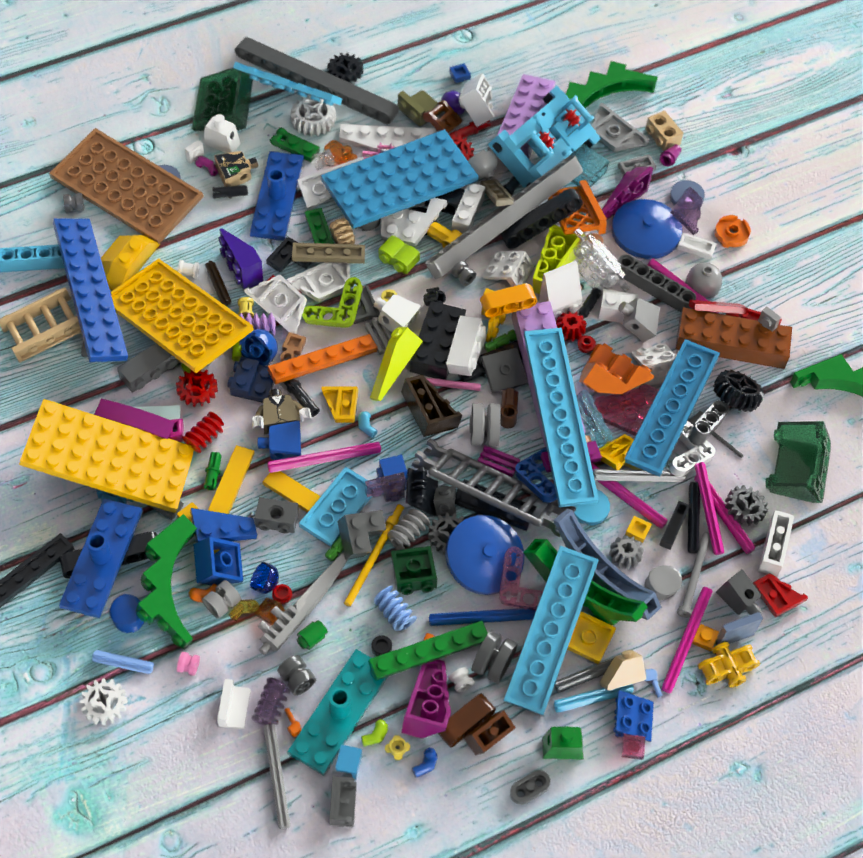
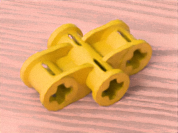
M723 642L713 647L712 652L716 656L705 659L698 664V668L702 670L706 678V684L711 685L728 678V685L731 688L744 683L747 679L742 673L751 671L760 665V661L756 660L752 652V646L745 645L730 651L729 643Z

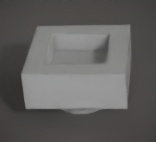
M766 306L762 310L758 321L765 328L773 332L777 328L781 317Z

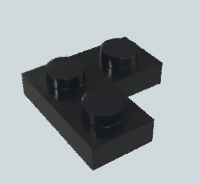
M287 236L266 259V264L282 272L292 261L293 243L298 242ZM312 262L295 263L307 269Z

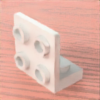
M497 251L482 277L484 280H507L510 286L513 287L525 284L534 265L526 251Z
M657 344L655 347L639 348L631 352L633 358L640 365L643 364L652 370L650 373L654 375V378L644 383L645 386L663 383L676 358L673 351L665 344Z

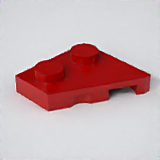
M770 573L753 582L761 594V599L775 618L808 599L806 594H799L791 589V585L781 582Z

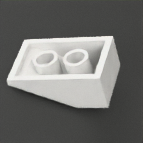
M576 261L543 274L539 303L550 301L555 320L560 317L562 312L567 314L570 310L573 314L581 307L582 293L578 263Z

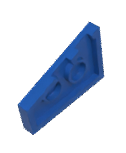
M195 508L190 509L192 523L197 528L195 533L197 543L208 537L231 542L257 539L254 518Z

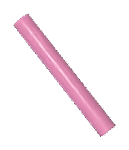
M425 377L433 386L480 391L481 384Z

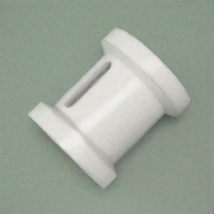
M180 260L177 272L182 275L193 276L194 279H197L199 263H185L184 260Z

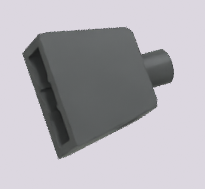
M743 569L727 580L716 591L738 615L744 610L749 615L763 612L755 603L761 597V594Z

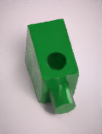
M550 727L542 737L543 759H584L583 737L580 727Z

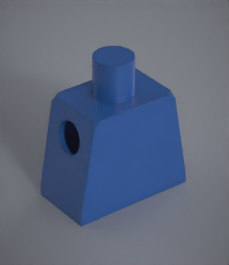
M300 421L270 426L269 437H258V449H269L270 459L272 460L301 456Z

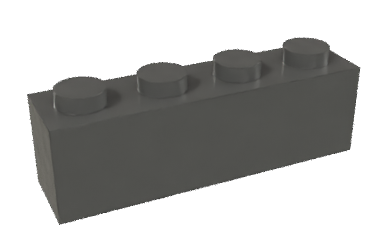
M155 343L117 367L119 378L133 393L136 390L142 389L153 379L159 378L167 370L173 369L180 361Z

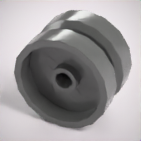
M490 630L478 649L471 671L483 675L489 668L488 679L499 684L515 655L518 643L507 638L501 644L502 635Z

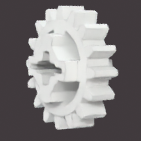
M102 678V682L99 684L94 680L95 686L87 685L88 692H82V697L84 698L80 700V704L83 706L81 708L82 713L86 714L88 721L93 718L94 724L101 721L104 726L106 725V720L114 723L113 718L115 716L121 718L120 711H126V707L123 705L128 703L127 697H125V689H122L120 683L115 685L113 679L106 683L105 678ZM101 697H103V699L106 700L107 707H105V705L102 704Z

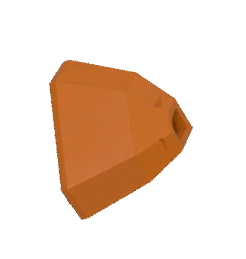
M603 343V345L596 344L582 370L579 382L597 393L623 394L652 380L654 375L650 373L652 370L643 364L641 366L631 363L632 359L625 354H614L611 352L613 348Z

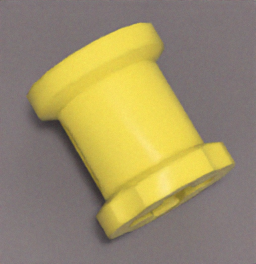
M250 297L238 299V315L242 313L243 317L246 318L247 313H250L251 318H253L252 307L254 300Z

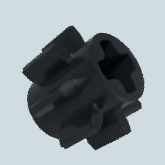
M439 287L426 289L427 293L423 296L426 306H429L431 301L445 303V293L439 291Z

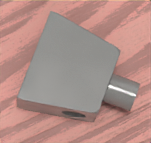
M636 298L629 303L624 301L619 305L618 310L624 314L623 326L642 342L656 336L660 307L640 298Z

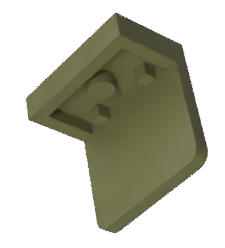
M424 90L411 97L404 91L398 93V108L419 127L426 124L427 122L423 119V114L426 111H431L437 106L438 102Z

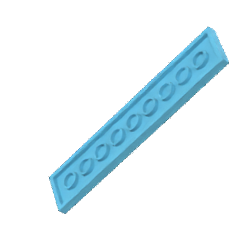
M562 328L524 331V340L559 508L596 504L599 498Z

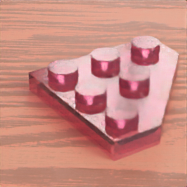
M645 384L623 394H614L606 397L604 395L599 396L591 407L589 416L636 436L659 390Z

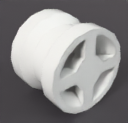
M467 667L459 668L449 676L450 681L455 684L457 693L464 692L475 684L474 679L468 675L469 670Z

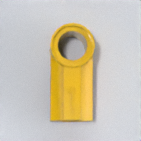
M433 222L427 231V235L440 242L443 248L462 235L460 231L455 229L451 231L438 222Z

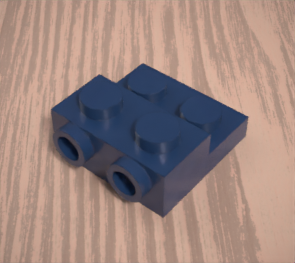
M241 357L239 362L235 361L233 367L234 377L230 376L228 380L231 396L263 403V399L270 397L269 392L274 386V381L267 371L268 367L259 365L258 360Z

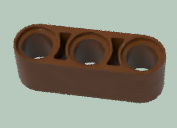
M480 693L449 718L446 730L438 734L452 748L462 741L463 737L492 716L496 708Z

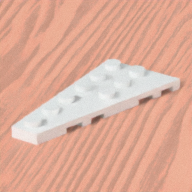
M340 124L339 139L340 142L355 147L363 146L369 148V151L376 152L379 149L377 145H380V142L381 145L388 146L392 143V146L396 148L437 131L433 128ZM381 149V152H385L390 149Z

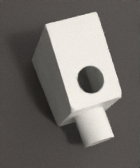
M221 114L213 116L205 127L203 143L224 153L235 152L240 145L235 124L226 121Z
M393 295L388 302L378 297L373 307L380 310L379 323L391 332L398 327L409 328L416 320L421 308L420 305L397 295Z

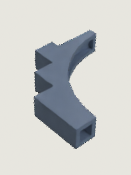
M567 508L553 520L566 548L599 559L592 581L623 597L644 601L648 608L643 613V619L649 620L662 608L654 591L630 579L603 555L588 537L573 510Z

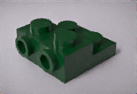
M431 546L391 551L395 585L399 593L402 592L403 595H410L417 590L428 593L437 588V574Z

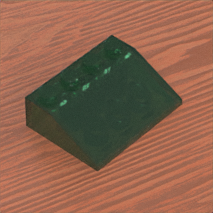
M230 68L200 78L192 124L193 131H205V127L211 118L218 114L223 115L226 121L234 123L237 131L245 129L253 79L249 78L250 75Z

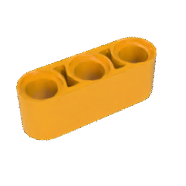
M526 283L486 293L481 296L480 302L486 317L492 318L531 308L536 305L537 299L532 286Z

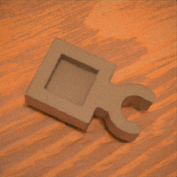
M289 332L282 346V351L284 352L280 356L281 362L285 358L291 359L295 358V355L300 356L306 343V337Z

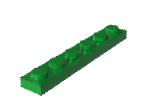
M479 621L368 660V663L376 681L480 645L488 632L483 621Z

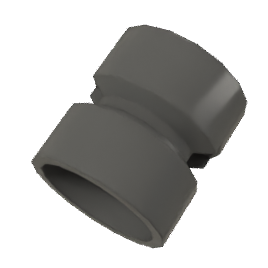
M299 655L288 658L277 669L281 678L285 682H289L287 686L295 696L304 693L316 682V678L310 669H305L306 664Z

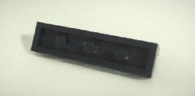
M464 479L462 482L467 484L468 480ZM478 484L474 486V488L482 492H485V490L487 489L486 487ZM460 489L457 490L455 496L456 505L482 515L499 518L507 524L524 531L528 530L529 522ZM497 491L492 494L493 497L501 501L506 496ZM514 498L509 505L520 509L525 502ZM533 505L527 513L533 516L537 506Z

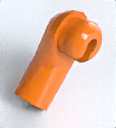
M213 584L207 590L191 588L188 595L193 601L203 603L202 598L211 591L216 592L217 585Z

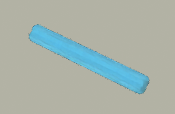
M633 684L609 691L601 688L555 700L554 708L557 713L616 698L618 690L631 694L634 691Z

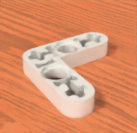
M687 421L679 437L689 451L676 457L669 467L670 472L677 477H682L695 470L694 465L696 463L704 462L706 464L710 462L715 454L714 447L707 440L704 444L699 445V447L689 441L688 435L693 428L689 421ZM688 457L694 458L697 462H691Z

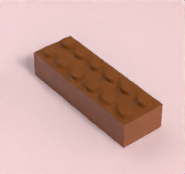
M683 307L679 319L675 349L680 350L686 339L719 352L720 358L785 369L790 358L792 327L778 324L777 328L772 332L757 320L696 311Z

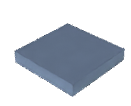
M757 612L724 624L715 641L716 645L723 642L731 644L753 636L763 620L761 613Z

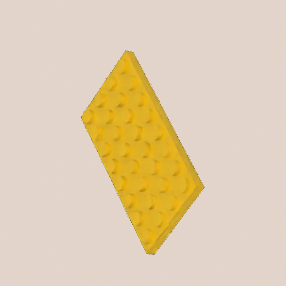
M157 259L110 292L118 315L195 373L254 330L252 324L160 259Z
M43 399L19 465L176 513L194 449L191 448V445L169 438L163 439L149 432Z

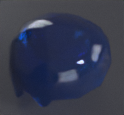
M266 562L260 563L251 577V589L261 594H268L274 590L279 582L277 568Z

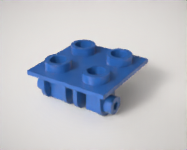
M618 690V695L615 699L616 710L614 711V714H616L614 716L616 721L615 728H613L615 736L623 737V734H627L651 742L654 702Z

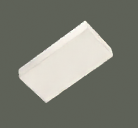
M683 232L677 249L711 260L717 243Z

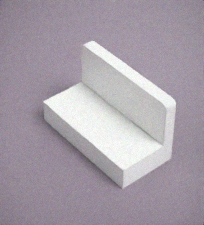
M224 680L217 718L219 727L245 728L251 694L250 688L234 686L233 680Z

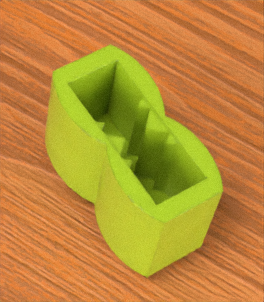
M391 235L378 249V257L383 263L393 265L396 271L408 274L420 261V252Z

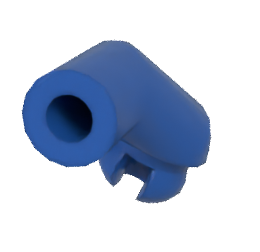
M433 748L425 749L422 764L412 767L416 778L431 772L435 768L437 753Z

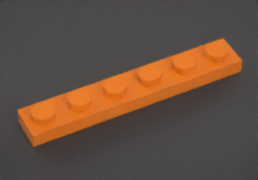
M367 334L269 365L267 371L274 383L279 384L375 353L378 347L371 335Z

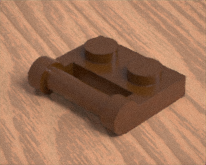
M441 100L431 111H426L423 114V119L426 122H430L437 132L445 129L449 134L463 122L445 100ZM440 111H444L445 114L439 119L435 116Z

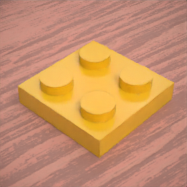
M580 611L567 650L599 664L616 631V627Z

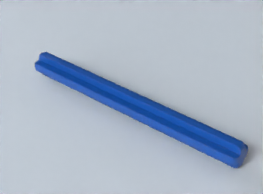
M538 607L436 613L429 615L430 626L472 624L479 621L488 623L533 620Z

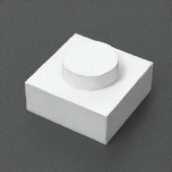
M199 140L185 148L186 160L190 164L197 160L199 156H204L203 143Z

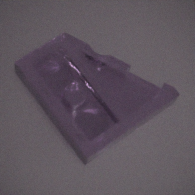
M689 187L670 213L695 235L699 232L697 222L701 217L700 208L703 198L692 187Z

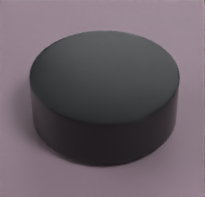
M383 635L375 637L371 644L373 654L380 656L391 652V640Z

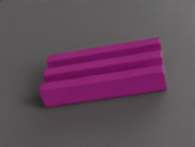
M485 445L477 461L513 477L516 472V464L520 462V459ZM484 458L489 459V460H492V461H494L495 463H492V462H490V461H487V460H485ZM500 465H504V466H507V467H509V468H512V470H510V469H508V468H505V467H503V466H500Z

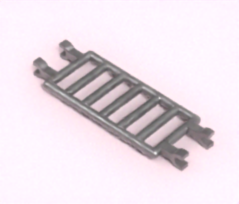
M429 439L426 444L432 450L427 448L424 453L418 450L415 453V457L419 458L420 462L415 460L411 465L414 468L425 467L429 475L537 527L543 525L551 529L553 534L560 537V534L553 521L554 518L549 516L551 512L560 515L567 508L573 510V512L576 511L574 506L559 508L558 500L556 499L554 502L548 503L539 517L536 518L527 512L537 501L538 497L521 481L456 450L441 448L432 439ZM434 455L439 459L437 462L428 459L426 456ZM451 457L461 461L450 475L439 471ZM468 465L478 469L467 484L457 480V477ZM485 474L495 477L496 479L485 492L474 488ZM505 482L513 486V488L501 501L493 497L492 494ZM522 490L531 495L523 506L518 509L509 505L519 491Z

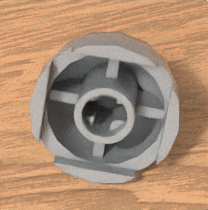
M488 147L487 152L482 150L468 160L478 174V180L484 178L489 180L495 175L494 170L497 168L498 161L490 147Z
M699 263L690 269L686 278V284L703 297L713 298L721 289L722 274L711 263Z

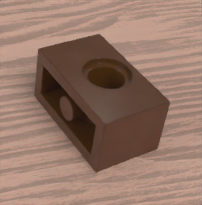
M502 710L494 713L463 738L473 753L478 755L485 753L516 727L506 712Z

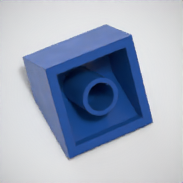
M208 537L193 544L197 583L212 586L213 584L219 585L224 580L231 584L243 582L240 543Z

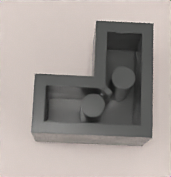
M382 510L348 514L337 521L345 560L364 557L372 552L369 536L379 535L386 530Z

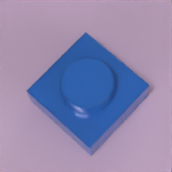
M465 63L449 67V73L455 84L471 79V74Z

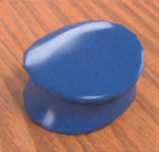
M124 594L117 597L111 604L110 616L116 628L121 632L134 633L144 624L136 614L137 605L141 602L136 596Z

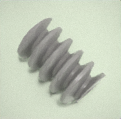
M410 509L408 514L404 515L403 519L398 522V525H395L393 530L388 532V539L397 550L405 549L403 545L409 547V541H415L414 535L419 537L421 535L419 530L425 531V525L430 526L431 522L421 511Z

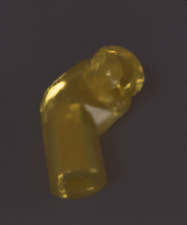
M252 599L241 600L228 615L231 619L237 621L243 613L256 612L259 608V603Z

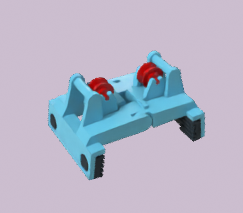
M558 86L554 87L542 98L547 105L514 133L509 135L504 129L488 144L524 189L571 155L580 146L587 151L601 139L589 123L595 117L591 116L578 101L577 95L570 100ZM526 142L541 159L535 165L520 149Z

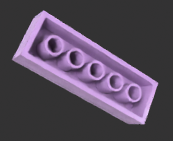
M523 74L498 134L505 129L511 135L547 104L542 98L555 87V81ZM526 142L520 149L529 159L533 149Z

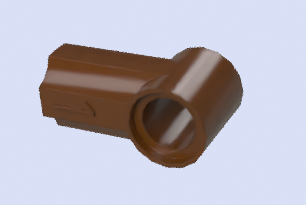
M513 388L502 390L500 424L504 428H512L517 422L519 392Z

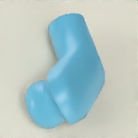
M368 411L361 412L358 415V427L368 436L374 438L378 430L370 425L371 414Z

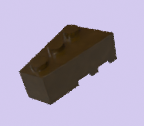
M423 375L404 380L401 393L423 437L458 428L462 414L459 411L456 412L450 406V402L447 399L444 400L438 394V390Z

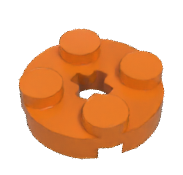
M727 215L719 219L715 227V236L723 247H740L747 243L751 228L746 220L737 219L738 216Z

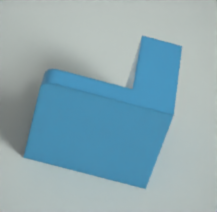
M341 745L335 767L336 771L352 774V778L357 780L362 759V749Z

